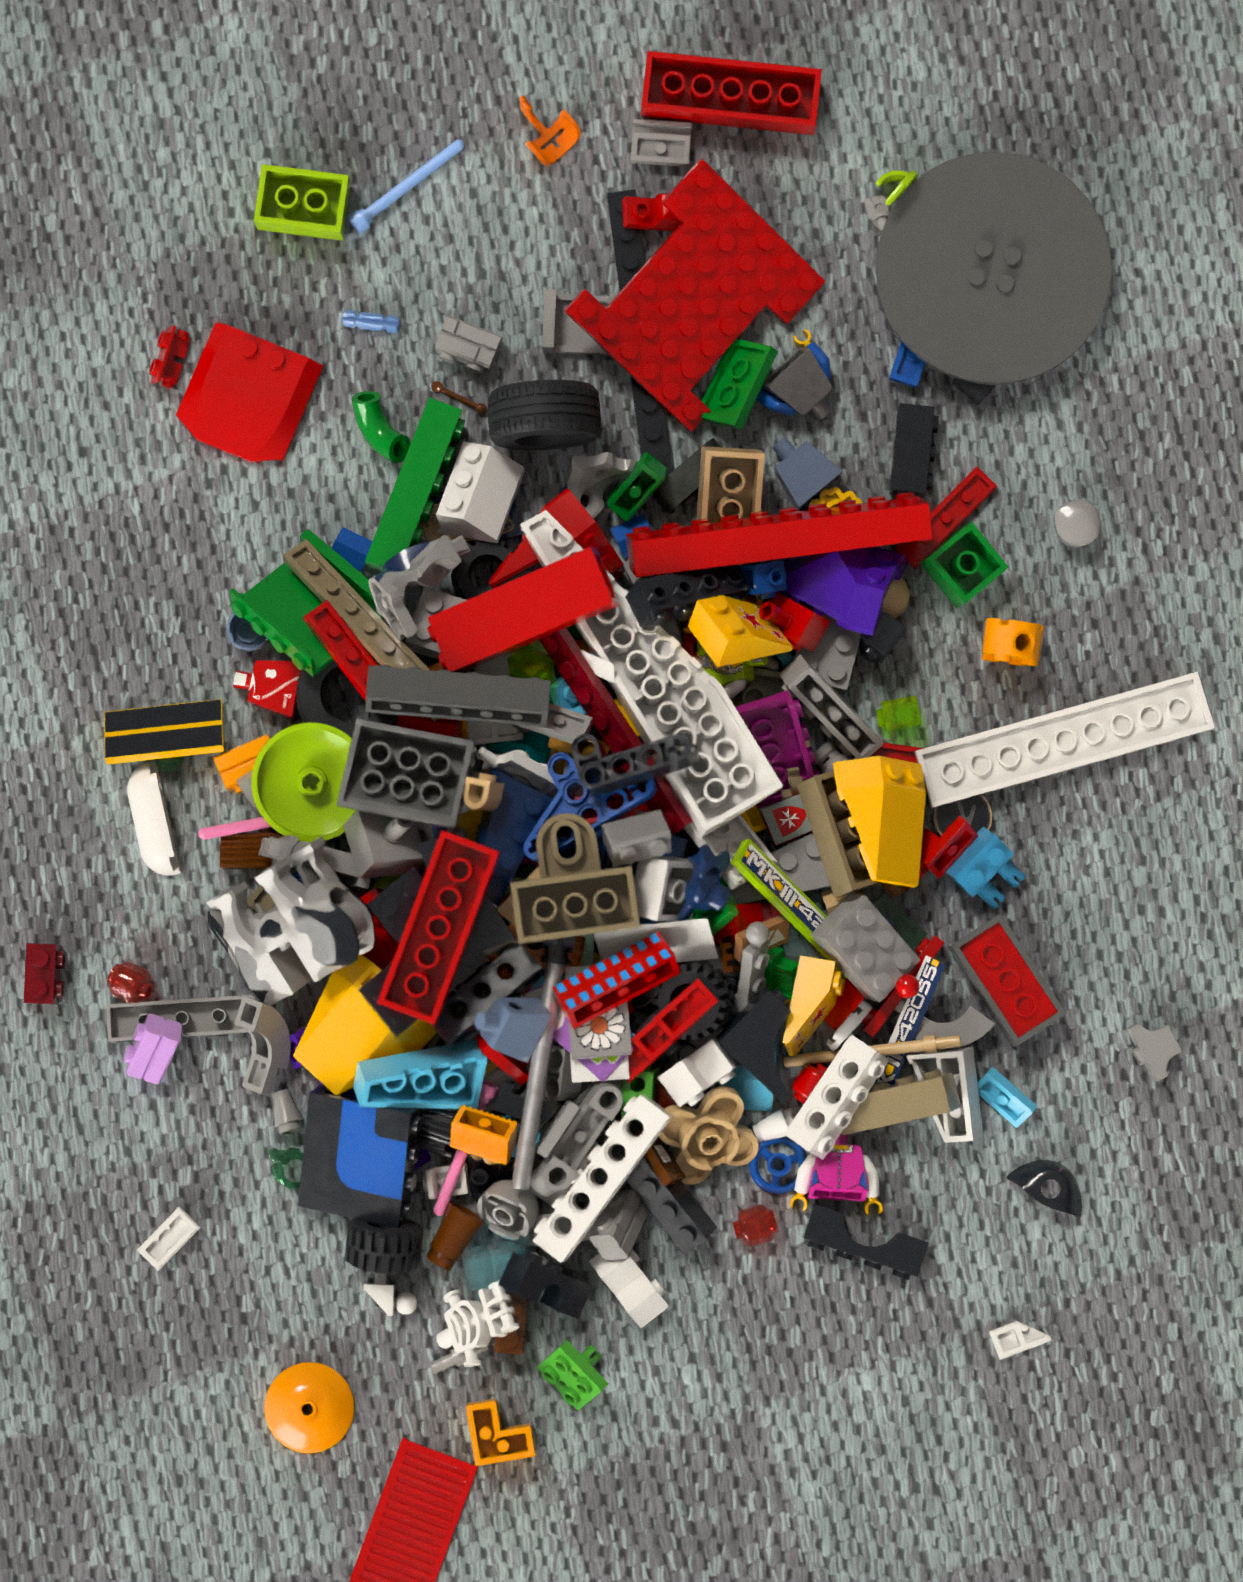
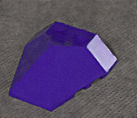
M866 547L782 558L787 574V590L777 592L797 603L803 601L813 606L814 612L821 616L825 613L835 618L837 625L844 629L873 636L882 618L884 598L893 579L900 581L908 564V557L887 549Z

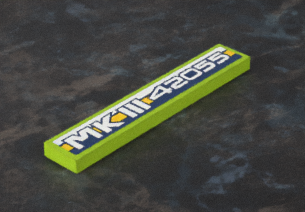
M751 839L743 840L730 863L827 960L832 961L810 935L827 916Z

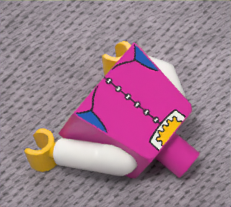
M841 1133L835 1141L834 1148L823 1160L810 1153L798 1169L794 1188L797 1193L790 1200L791 1209L793 1208V1201L801 1199L804 1201L803 1211H805L808 1206V1199L805 1194L809 1193L808 1198L864 1201L863 1209L868 1216L869 1205L876 1203L878 1205V1214H881L883 1207L877 1200V1197L880 1195L879 1173L870 1158L862 1154L861 1146L848 1145V1134L842 1136Z

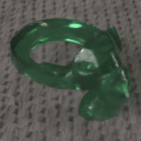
M289 1147L288 1150L270 1148L268 1156L272 1161L273 1169L271 1172L274 1179L289 1189L300 1188V1181L291 1182L285 1177L284 1168L291 1160L299 1159L303 1161V1152L294 1147Z

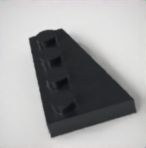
M439 837L418 844L426 868H428ZM487 894L463 957L516 939Z

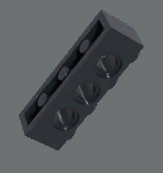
M517 941L515 944H507L499 952L500 956L492 963L486 962L481 965L475 972V977L469 982H461L453 989V995L446 1000L438 1023L435 1025L431 1024L452 1050L478 1030L475 1027V1017L480 1011L490 1013L495 1001L500 997L517 998L545 974L542 966L522 943L519 944ZM505 968L515 969L512 978L508 980L500 979V974ZM483 987L491 988V993L487 998H477L479 989ZM460 1006L468 1008L467 1014L463 1018L457 1019L453 1017L456 1008Z

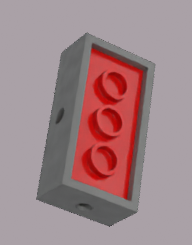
M1001 913L948 947L1013 1047H1017L1067 1014Z

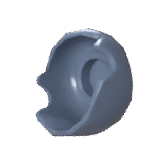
M233 612L227 622L229 641L237 649L247 652L260 649L268 641V638L264 634L261 636L256 633V636H254L248 626L251 623L244 617L239 618Z

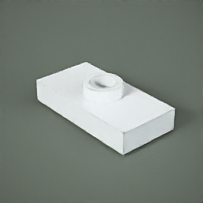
M178 1207L137 1251L160 1271L201 1226L181 1207Z

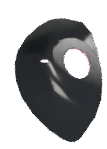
M1038 1160L1018 1167L1007 1176L1008 1180L1018 1185L1044 1206L1072 1214L1078 1218L1081 1217L1082 1199L1079 1186L1073 1174L1064 1165L1052 1160ZM1049 1179L1055 1180L1060 1186L1058 1196L1051 1199L1046 1198L1041 1192L1043 1182Z

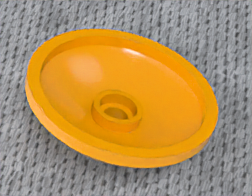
M316 1362L299 1363L281 1372L270 1385L265 1399V1418L270 1431L281 1444L297 1452L317 1453L331 1448L345 1436L354 1416V1398L346 1380L333 1368ZM304 1404H310L313 1407L312 1414L306 1415L303 1413L302 1407Z

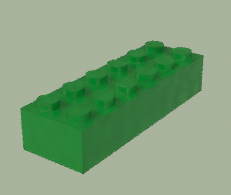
M430 397L428 398L365 559L366 572L374 575L381 573L383 565L390 558L406 548L420 544L423 536V528H420L422 522L428 523L433 511L434 501H431L432 495L438 497L444 482L442 470L443 468L449 469L455 449L452 444L453 442H460L465 428V420L461 419L462 409Z

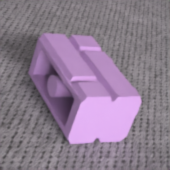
M149 1014L144 1024L138 1023L133 1040L136 1042L134 1046H127L123 1059L124 1062H127L126 1073L128 1076L138 1079L144 1078L145 1081L157 1085L161 1083L180 1043L182 1025L170 1019L164 1020L163 1017Z

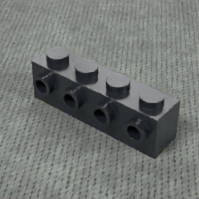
M736 564L674 572L637 580L625 597L640 627L651 624L659 626L668 620H685L691 617L697 600L723 595L743 601L751 588L739 565Z

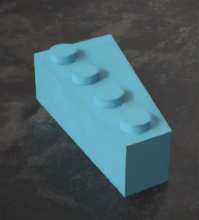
M477 1040L462 1042L454 1050L448 1045L359 1061L353 1088L360 1107L460 1109L461 1105H466V1107L471 1106L472 1109L478 1107L488 1058L480 1051Z

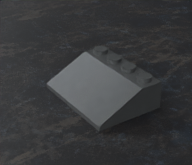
M356 719L336 805L338 807L455 829L464 803L463 791L466 777H472L477 756L475 742Z

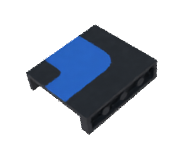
M320 1085L309 1092L298 1206L400 1228L411 1219L414 1211V1203L411 1202V1197L417 1184V1174H414V1169L420 1155V1146L417 1145L418 1134H420L423 1127V1117L420 1116L421 1108H412L410 1111H404L395 1108L360 1107L357 1100L331 1095V1091L324 1085Z

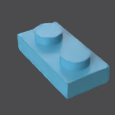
M993 1066L977 1082L979 1096L1016 1128L1037 1108L1035 1103Z

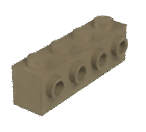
M940 1069L923 1073L924 1078L914 1080L913 1075L896 1079L897 1084L887 1086L886 1081L873 1084L866 1100L858 1106L852 1115L850 1124L841 1132L842 1136L948 1113L960 1108L961 1104L952 1072L942 1074Z

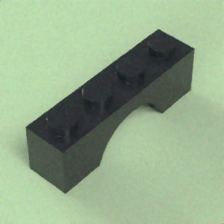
M814 1203L802 1238L808 1240L807 1246L821 1251H824L825 1246L837 1249L836 1256L851 1261L853 1256L865 1259L863 1265L877 1270H881L882 1265L893 1269L892 1275L909 1280L910 1275L918 1277L929 1243L898 1232L889 1242L875 1247L861 1245L848 1234L844 1225L843 1213Z

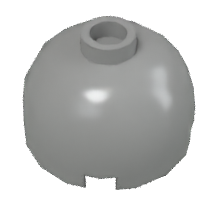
M510 1179L495 1182L478 1200L477 1209L480 1218L486 1217L491 1223L488 1228L502 1238L518 1240L520 1236H527L538 1217L539 1206L536 1197L530 1188L529 1190L511 1188L512 1180Z

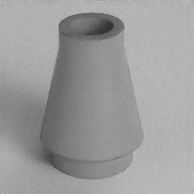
M289 1089L274 1092L272 1097L275 1129L279 1131L280 1136L301 1131L303 1129L301 1123L304 1120L290 1095Z

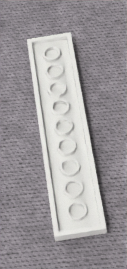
M1198 672L920 749L915 751L914 754L917 763L922 766L926 794L930 807L933 809L1210 731L1215 726Z

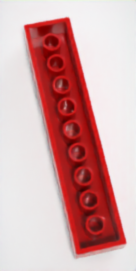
M913 492L897 494V499L885 500V496L867 498L868 503L856 504V500H844L838 502L837 507H827V504L810 505L809 510L797 511L795 507L780 509V514L768 515L767 511L750 513V518L739 519L738 515H728L721 517V522L709 523V519H697L691 521L692 525L680 526V523L663 524L662 529L650 530L649 526L636 527L632 529L633 533L626 534L629 568L635 577L928 540L932 539L929 503L921 499L920 496H914Z

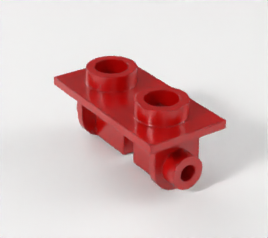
M174 325L161 332L157 342V347L161 348L158 359H153L149 369V375H152L150 383L155 384L162 380V386L173 389L174 384L178 383L183 365L173 361V358L175 356L185 359L190 343L189 333L178 330L176 334L177 326Z

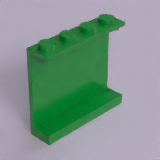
M307 529L300 535V543L307 539L378 614L369 588V579L311 530ZM285 562L244 595L242 593L239 594L234 588L230 590L232 603L230 606L232 611L239 618L244 617L249 621L257 634L261 636L264 634L271 640L272 645L278 652L286 653L299 670H305L313 677L334 660L302 619L321 605L322 602ZM378 614V616H379L382 620L385 619L383 616H381V615Z

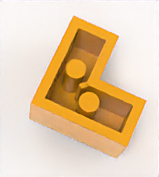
M497 1398L466 1404L475 1466L528 1458L536 1455L532 1424L527 1423L502 1428Z

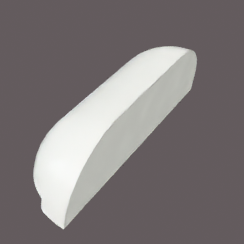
M156 759L147 761L139 765L132 772L127 785V794L141 857L145 864L158 874H181Z

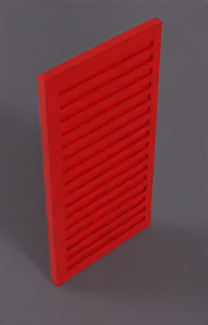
M406 1437L402 1438L349 1582H436L478 1466L409 1441Z

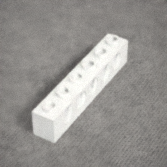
M645 1094L640 1095L638 1098L633 1096L623 1109L626 1115L621 1122L615 1120L605 1134L609 1138L601 1147L598 1144L587 1158L591 1161L584 1171L581 1168L578 1170L577 1175L571 1182L573 1187L567 1195L561 1193L552 1205L555 1211L549 1219L544 1217L536 1226L534 1232L537 1236L533 1242L560 1263L568 1260L594 1222L673 1117L672 1114ZM634 1119L640 1120L644 1126V1131L639 1137L634 1136L629 1129L630 1123ZM617 1143L621 1144L626 1150V1155L621 1161L616 1160L611 1152L612 1147ZM597 1168L604 1169L608 1174V1180L604 1185H600L594 1180V1172ZM580 1192L589 1196L590 1204L587 1209H581L576 1204V1197ZM561 1217L570 1219L572 1229L569 1233L560 1231L558 1221Z

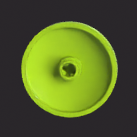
M304 722L279 731L266 742L255 760L251 787L253 799L259 813L273 829L284 836L292 835L299 837L298 841L311 842L320 836L325 841L345 832L343 825L356 810L338 807L336 804L351 745V736L341 729L328 724Z

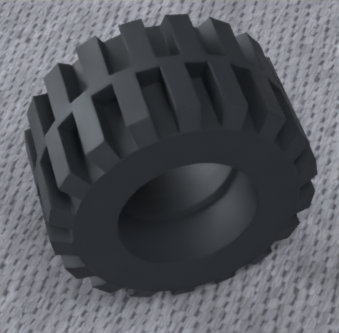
M475 539L474 543H467L470 551L462 556V561L452 570L451 574L452 585L457 597L469 600L485 593L473 586L471 572L482 561L492 560L502 564L510 552H515V549L512 546L509 547L505 541L500 539L498 543Z
M694 961L678 966L680 974L657 985L654 992L658 993L653 998V1005H658V1009L654 1011L655 1015L681 994L685 984H692L698 978L718 1000L680 1039L687 1040L692 1038V1040L706 1037L723 1027V1023L728 1021L731 1016L729 1011L734 1008V1003L731 1002V998L734 997V990L729 991L727 986L731 982L728 978L724 980L721 977L724 972L720 969H712L714 965L710 963L702 964V961Z
M351 1219L348 1223L345 1260L356 1268L373 1273L399 1274L415 1270L420 1265L423 1228L412 1220H408L400 1228H393Z

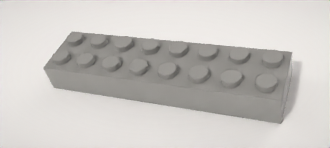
M243 995L106 1004L108 1042L134 1041L133 1037L138 1023L144 1024L149 1014L163 1017L164 1020L170 1019L179 1022L182 1025L181 1037L249 1033L247 1029L234 1024ZM244 995L252 999H255L252 995Z

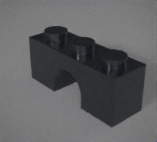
M528 1251L525 1256L513 1252L498 1285L536 1303L544 1290L540 1302L561 1313L579 1319L593 1288L592 1285L583 1281L585 1275L568 1268L566 1273L562 1272L563 1266L550 1260L543 1264V1258Z

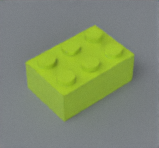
M262 164L254 214V223L257 230L344 241L352 185L349 175Z

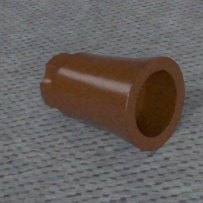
M449 1201L442 1222L430 1244L431 1248L426 1255L427 1259L443 1269L451 1271L474 1235L486 1222L485 1219H481L478 1214L461 1204Z

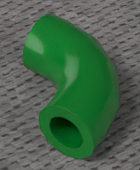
M364 391L353 395L352 406L355 419L364 439L375 452L387 460L395 463L404 461L411 444L407 436L394 430L388 423L383 412L380 394L374 391Z

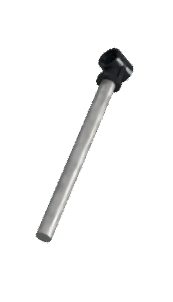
M576 936L543 940L542 942L545 954L541 956L540 962L546 963L540 1000L550 1011L552 1017L531 1056L511 1188L529 1190L558 1001L552 987L562 982L564 966L570 967L571 960H568L569 953L573 952Z

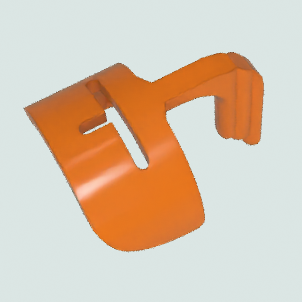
M522 95L519 98L520 109L524 116L541 133L538 139L533 142L528 141L525 145L544 165L550 166L577 143L581 137V130L565 109L560 112L559 118L550 128H545L533 113V107L526 100V96ZM564 129V131L555 139V142L559 145V148H557L553 143H551L543 150L540 149L549 140H551L558 132Z

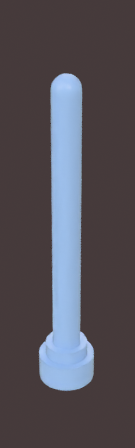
M460 139L455 140L365 210L361 208L359 211L355 209L347 215L348 221L360 235L370 228L369 225L373 222L372 219L462 151L465 146L464 142Z

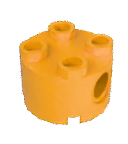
M986 618L981 650L982 660L1009 662L1008 664L1016 666L1038 667L1045 626L1009 619L1008 621L1001 620L1000 618Z

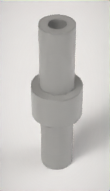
M489 1347L477 1350V1354L488 1350ZM452 1349L450 1354L431 1362L430 1366L433 1373L436 1374L455 1364L457 1367L463 1365L466 1362L465 1352H455V1349Z

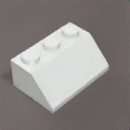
M463 441L436 512L443 534L462 535L465 538L498 543L525 472L524 467L492 446Z

